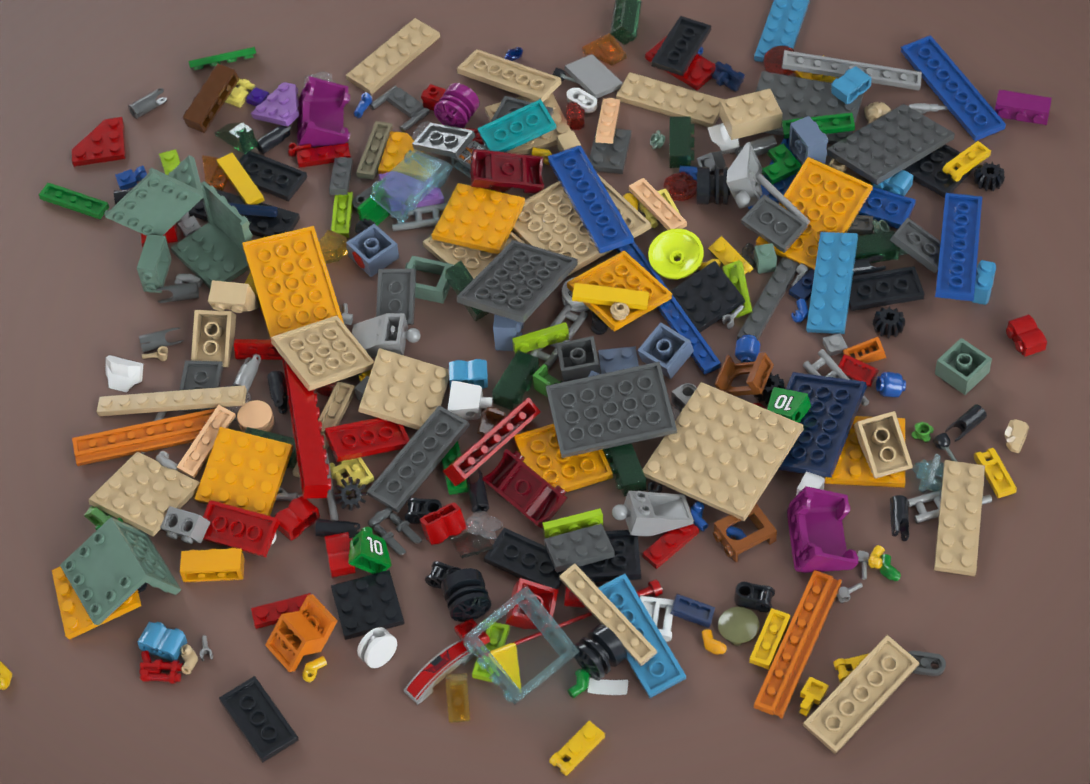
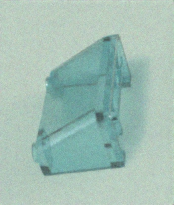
M409 150L404 159L381 181L377 180L372 185L370 197L403 224L409 217L407 216L408 213L412 210L414 211L417 204L435 187L441 188L446 183L453 166L444 160L419 150Z

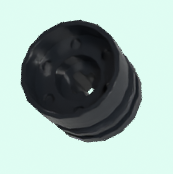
M697 167V204H709L710 196H714L715 204L719 205V196H723V205H728L731 193L726 183L728 167H723V175H719V167H716L714 175L710 174L709 167Z
M467 568L455 571L443 579L441 583V589L447 601L450 616L455 621L475 620L485 615L492 606L488 591L485 589L483 576L479 570Z
M599 624L588 633V638L583 637L571 647L573 656L580 667L589 673L590 677L598 681L611 671V667H616L627 658V652L620 639L603 624Z

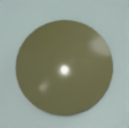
M744 607L727 609L721 614L718 621L720 634L735 646H740L752 640L759 632L760 624L758 617L754 612Z

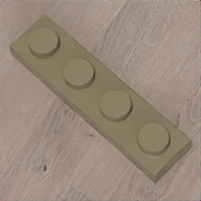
M375 121L356 172L357 177L374 180L390 132L393 129L392 123Z

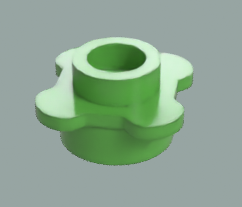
M926 422L916 423L912 437L929 442L934 428Z

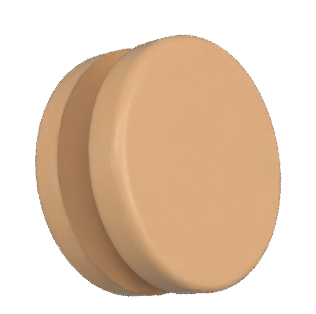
M260 400L249 401L238 410L237 420L243 433L261 437L272 430L274 416L271 407L266 402Z

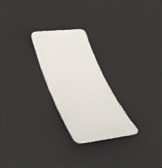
M593 678L589 679L588 693L601 695L627 694L628 680L600 679L598 681Z

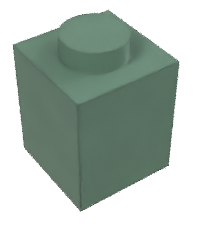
M773 243L758 245L754 248V262L758 274L774 272L776 269L777 256Z

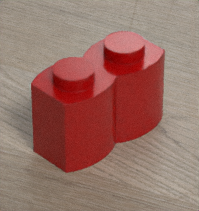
M1028 314L1008 321L1006 328L1007 336L1009 339L1012 338L1015 342L1016 350L1021 352L1024 357L1046 350V337L1038 328L1031 315Z
M303 496L293 499L288 508L277 512L275 518L280 520L277 530L290 541L300 536L306 528L312 526L320 517L319 509L307 499H303Z
M455 502L447 504L438 511L431 512L420 519L425 537L431 545L441 544L449 536L459 535L467 528L461 508Z
M349 533L324 536L332 578L356 573L355 566L350 565L348 562L350 542L353 539L349 538Z

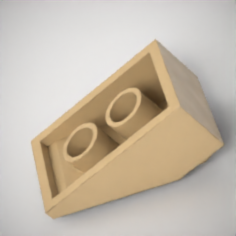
M212 280L208 302L214 310L224 311V309H228L236 313H242V311L249 312L260 308L259 300L249 284Z
M194 311L191 361H222L223 367H229L235 336L236 314L232 311Z
M895 411L861 420L853 425L859 445L874 479L913 468Z

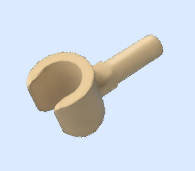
M161 346L157 352L142 354V359L158 358L160 361H165L168 358V348Z

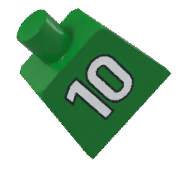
M774 387L767 410L800 423L811 408V403L807 393Z
M362 528L351 540L348 561L350 565L372 574L386 571L392 566L385 540L374 535L372 528Z

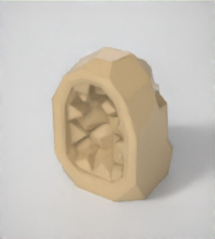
M1017 419L1010 420L1004 434L1007 440L1006 446L1010 451L1020 453L1029 430L1026 422Z

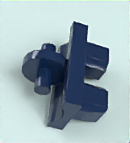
M720 61L716 62L715 71L712 74L716 84L719 86L725 85L735 92L739 90L740 84L743 83L745 74L742 72H736L732 70V66L723 64Z

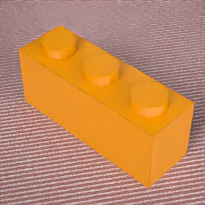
M237 548L181 551L180 574L183 582L243 580L245 558L242 549Z

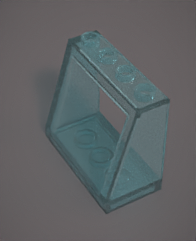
M528 586L520 590L463 638L465 648L470 653L473 652L478 658L476 661L483 670L487 669L491 674L489 676L491 681L496 686L499 685L502 688L505 699L509 703L513 702L514 705L557 673L579 653V650ZM517 604L560 656L521 689L516 686L478 638L481 633Z

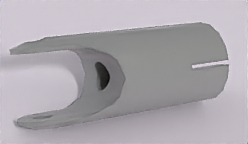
M255 354L252 359L250 357L246 358L232 386L245 385L248 393L261 362V357L258 354Z

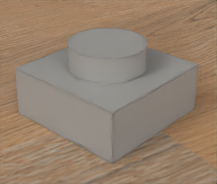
M841 333L823 338L822 343L829 356L841 354L844 349L848 348Z

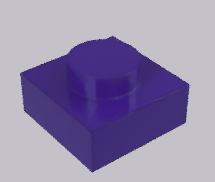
M255 87L246 97V102L257 106L270 93Z

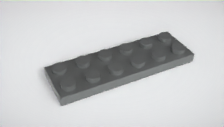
M438 406L368 489V495L398 513L470 427L469 422Z

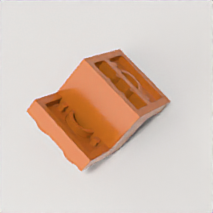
M313 594L307 595L299 611L281 614L265 646L288 672H294L304 655L320 653L338 620Z

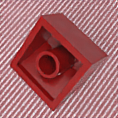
M520 578L513 587L505 624L521 629L550 628L559 590Z

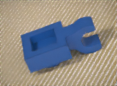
M139 166L135 172L130 169L115 176L120 190L135 187L137 181H141L147 173L144 166Z

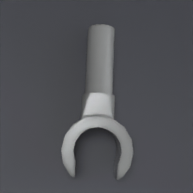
M803 263L797 267L796 272L799 275L791 284V287L808 272V267Z
M344 303L342 313L344 324L352 325L353 314H348V304Z
M740 304L731 315H724L722 318L723 325L730 321L727 324V328H733L734 318L744 306Z
M859 550L858 562L862 563V579L866 580L869 554Z
M862 583L849 588L841 587L837 594L841 603L849 601L851 599L850 593L862 588Z
M204 635L202 636L203 649L200 651V657L204 661V655L210 654L212 660L213 653L208 647L207 636Z

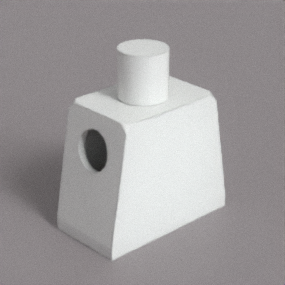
M452 381L448 411L465 420H476L480 418L482 408L493 407V397H483L481 386Z

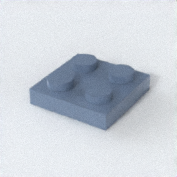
M636 346L598 350L601 374L639 366Z

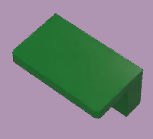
M383 187L376 190L358 206L359 219L363 221L364 219H370L377 226L391 214L390 211H394L388 203Z

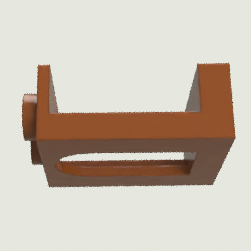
M766 352L759 353L755 362L735 363L730 355H727L714 385L717 389L733 396L762 394L774 364ZM742 374H749L746 381L749 386H731L734 378Z
M757 503L748 517L757 527L758 531L743 539L732 540L726 534L727 529L731 525L741 521L739 518L730 514L714 523L713 536L718 543L721 542L726 555L732 557L735 563L738 562V555L763 541L766 540L769 545L776 542L777 530Z

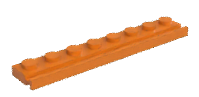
M215 409L74 437L72 442L76 464L81 466L134 455L136 452H148L192 443Z
M816 570L813 571L755 700V709L773 716L775 714L783 719L841 587V579L837 580L833 576Z

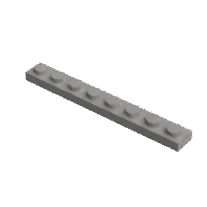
M784 50L783 69L840 78L844 76L848 69L857 66L872 77L871 83L919 90L921 87L922 72Z

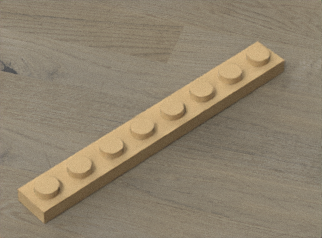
M244 385L99 397L97 414L98 416L217 408L218 405L222 407L244 406L247 389Z

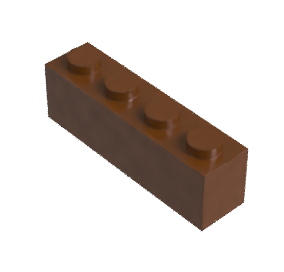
M218 63L211 71L209 78L203 83L201 90L184 113L183 119L188 127L203 133L207 131L240 80L234 69Z

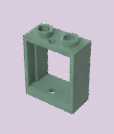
M147 235L137 265L139 278L145 292L162 293V291H156V289L164 286L172 261L165 236Z
M412 256L410 261L406 263L405 269H415L441 275L437 287L416 283L415 298L443 304L455 277L454 264Z

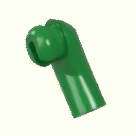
M883 554L881 556L883 564L880 568V573L888 580L898 581L901 577L900 571H897L891 565V556Z
M578 669L575 672L577 676L576 684L567 690L572 698H575L589 687L590 675L584 669Z

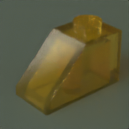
M328 230L320 239L319 244L325 264L338 262L348 253L346 242H348L347 237Z
M468 673L449 674L446 676L449 723L470 721Z

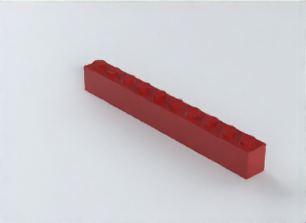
M282 357L303 499L327 498L328 490H331V478L327 477L329 475V464L325 463L327 452L326 449H323L324 435L320 434L322 432V422L318 421L320 409L316 407L317 393H314L315 389L308 391Z

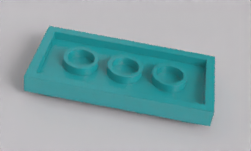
M539 99L477 129L489 151L507 152L557 127L542 100Z

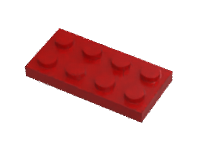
M666 37L645 54L646 60L652 61ZM696 54L683 76L666 72L698 91L712 79L715 64Z
M381 418L328 427L324 431L337 462L403 449L410 441L403 425Z
M209 500L203 517L210 521L203 540L230 548L242 549L244 552L266 558L280 520L275 517Z

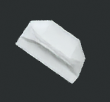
M723 123L707 127L712 142L720 147L722 154L734 153L736 148L739 147L738 139H730Z
M111 355L107 356L106 376L109 388L128 392L132 386L142 382L143 364Z

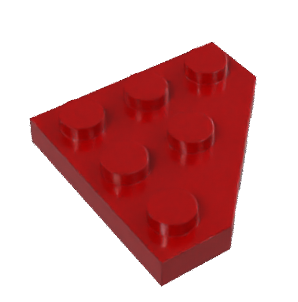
M123 118L105 119L72 149L73 167L126 159Z

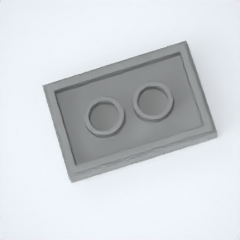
M593 54L565 65L564 70L596 99L620 89L623 84Z

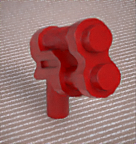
M149 651L141 652L143 662L140 663V680L144 682L151 680L166 681L171 684L181 681V674L178 672L181 671L184 663H180L179 660L163 662V659H156L152 662ZM162 670H171L170 674L161 673Z

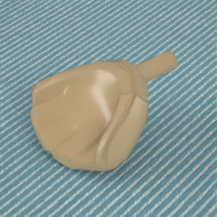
M882 102L870 103L864 108L868 124L891 111V108Z

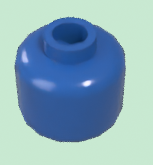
M743 335L736 342L735 357L741 363L755 362L760 353V342L755 336Z
M883 372L877 377L876 390L883 397H899L906 389V381L903 380L900 373Z

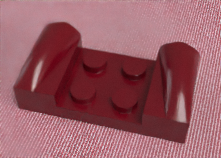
M473 149L470 156L471 187L489 189L490 185L521 188L523 193L536 194L544 189L542 181L543 157Z
M506 449L497 467L491 473L484 476L482 480L534 524L543 529V523L550 521L567 500L565 496L567 492L559 485L556 487L552 486L523 461L525 457L519 452L513 453Z

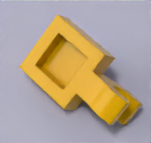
M809 677L800 693V697L804 698L800 705L799 713L807 717L813 703L820 705L829 689V685Z

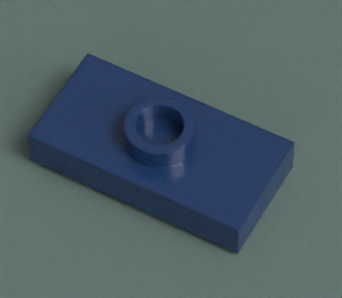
M810 269L789 289V295L797 300H807L810 298L815 270Z
M676 594L670 614L709 628L715 607Z

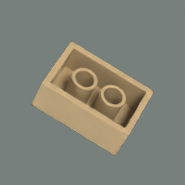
M771 89L720 101L719 116L731 140L781 128L782 111Z

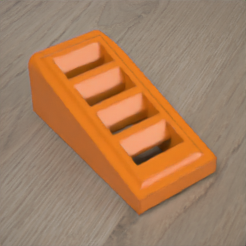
M879 337L843 350V353L848 356L854 353L855 359L864 363L887 358ZM858 352H862L863 356L859 357Z

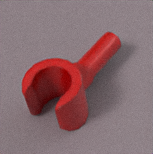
M290 143L288 154L294 157L297 156V150L311 148L312 146L311 144L297 145L296 143Z

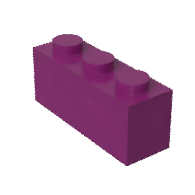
M999 90L995 112L1000 118L1047 125L1052 98Z

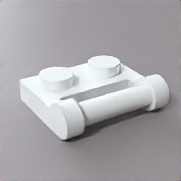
M640 596L642 603L656 626L660 608L666 609L663 630L659 629L665 641H671L673 615L670 612L674 600Z

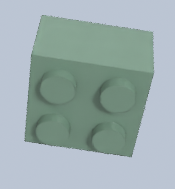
M961 338L937 360L935 375L966 395L990 372L992 358Z

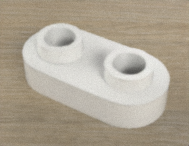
M571 88L567 91V101L571 105L585 113H592L597 109V99L580 88Z

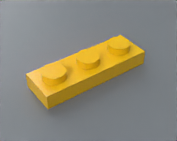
M771 608L750 656L749 663L768 670L770 669L789 624L790 614Z

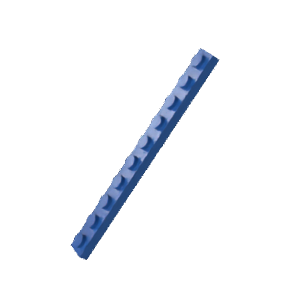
M635 242L616 248L618 253L625 250L667 288ZM673 295L672 299L657 307L669 326L691 341L694 349L691 357L704 375L721 368V362Z

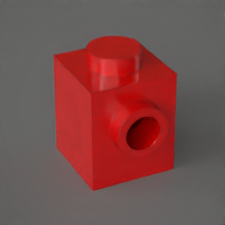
M430 84L421 95L423 107L434 111L435 105L447 89Z

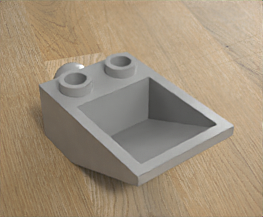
M750 142L745 144L727 171L726 183L739 209L755 205L762 195L761 184L756 180L759 174L762 175V166Z
M404 313L383 314L354 324L352 329L353 336L370 357H376L379 348L404 355L406 339L411 343H415L421 337L418 329H408Z
M628 491L624 505L618 504L612 509V515L615 519H626L630 535L650 537L691 525L694 522L686 497L682 494Z

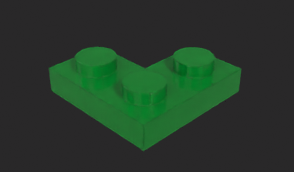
M780 144L768 150V156L774 163L762 168V174L771 184H775L797 174L802 165L784 144Z

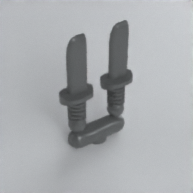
M389 507L376 512L374 517L368 521V525L374 527L377 534L400 555L405 554L406 550L393 538L394 534L391 531L387 532L379 525L386 518L389 517L397 526V532L402 531L414 543L422 542V539L409 527L410 523L407 520L403 522L395 513H392V509Z

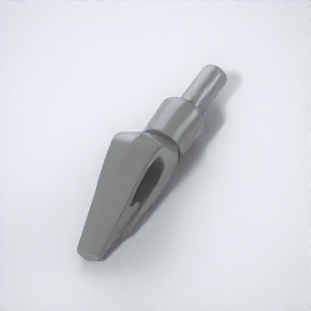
M909 104V108L921 114L929 111L948 110L947 106H939L938 104Z
M280 488L276 501H292L303 495L288 493L283 488Z

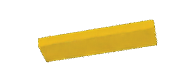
M233 153L217 159V164L245 204L257 205L265 201L264 196Z
M581 283L574 284L572 301L609 306L621 302L629 308L647 310L649 292Z

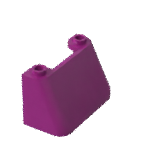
M311 76L308 77L298 100L297 145L311 144L312 147L344 144L349 141L350 132H348V128L343 127L344 106L350 101L348 86Z
M805 486L790 502L787 509V519L794 568L797 572L813 573L814 570L819 572L852 570L858 564L859 558L856 551L846 549L842 520L850 512L847 495Z

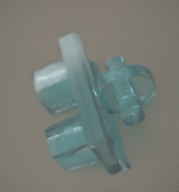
M935 454L933 460L928 461V463L926 460H922L914 464L913 471L917 474L916 477L922 478L919 491L924 493L929 489L936 492L941 488L942 481L934 477L935 475L943 477L944 464L940 462V455Z

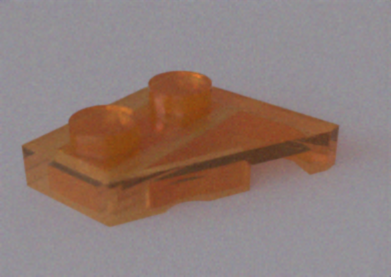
M611 33L582 47L584 54H593L598 60L611 66L627 59L625 51Z
M203 155L205 182L209 186L212 185L215 189L223 191L229 179L217 164V159L219 158Z

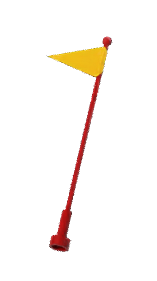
M657 579L648 582V587L636 591L639 598L640 596L651 594L653 597L663 594ZM588 612L487 653L481 652L478 658L483 661L489 656L522 694L516 645L593 614Z

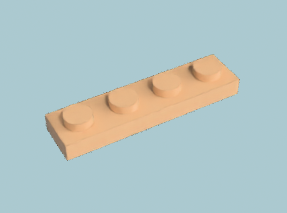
M603 98L595 142L613 144L620 109V99Z
M644 178L629 185V191L667 230L683 229L687 226V221Z
M218 405L178 464L177 470L194 479L210 456L219 428L228 429L236 417L235 413Z

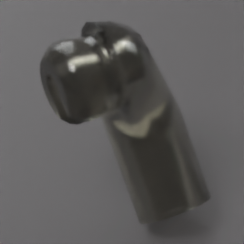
M747 243L742 248L740 255L754 269L756 267V262L752 259L754 245Z

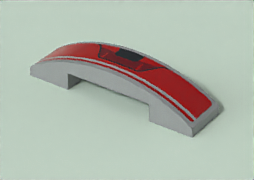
M462 639L453 643L431 659L405 687L404 693L419 705L433 693L434 686L461 663L466 665L479 653V650L475 649L472 651Z

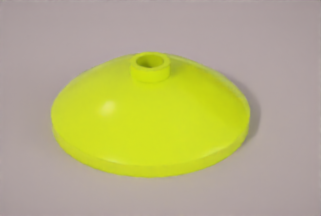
M671 229L659 234L653 240L649 248L648 257L651 267L657 274L668 279H681L693 274L700 267L704 257V249L700 239L694 233L684 229Z

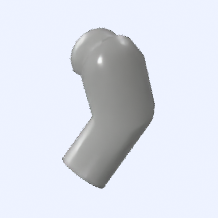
M178 274L174 283L177 285L184 284V282H197L198 287H201L203 279L193 274Z
M160 451L156 455V461L162 466L177 471L178 464L168 459L169 454L166 451Z

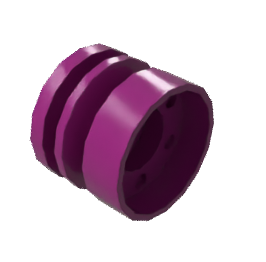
M453 83L449 85L439 102L435 105L434 114L443 125L465 128L480 105L479 98L466 85Z

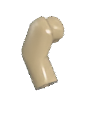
M185 644L180 649L181 656L185 662L181 671L188 675L196 665L198 657L191 646Z

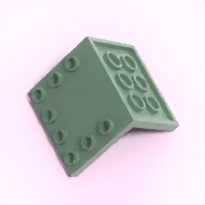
M190 155L187 156L168 175L150 168L149 173L111 210L105 211V217L146 236H163L204 198L195 158Z
M203 181L201 183L204 195L202 200L208 223L173 245L171 250L197 277L203 279V283L210 289L212 280L231 282L249 270L242 243L251 241L253 235L249 230L250 223L245 216H241L235 206L229 205L223 195L220 196L212 185L209 186Z
M112 517L60 564L92 622L98 626L145 582L154 588L162 589L166 593L170 592L176 595L181 591L180 586L148 534Z

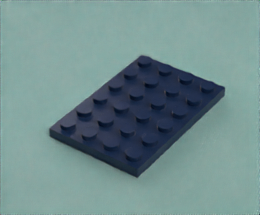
M793 372L786 389L807 393L811 408L800 421L804 428L778 470L804 474L810 472L832 478L866 391V382Z

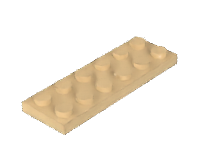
M414 18L346 74V79L372 95L438 40L440 32Z
M478 49L457 67L458 74L535 101L541 99L544 102L561 84V78Z
M629 72L616 95V99H620V102L706 127H713L719 118L720 101L724 100Z
M945 460L934 563L935 571L969 576L976 575L985 473L984 465Z
M887 635L803 723V726L836 754L919 666L920 662Z

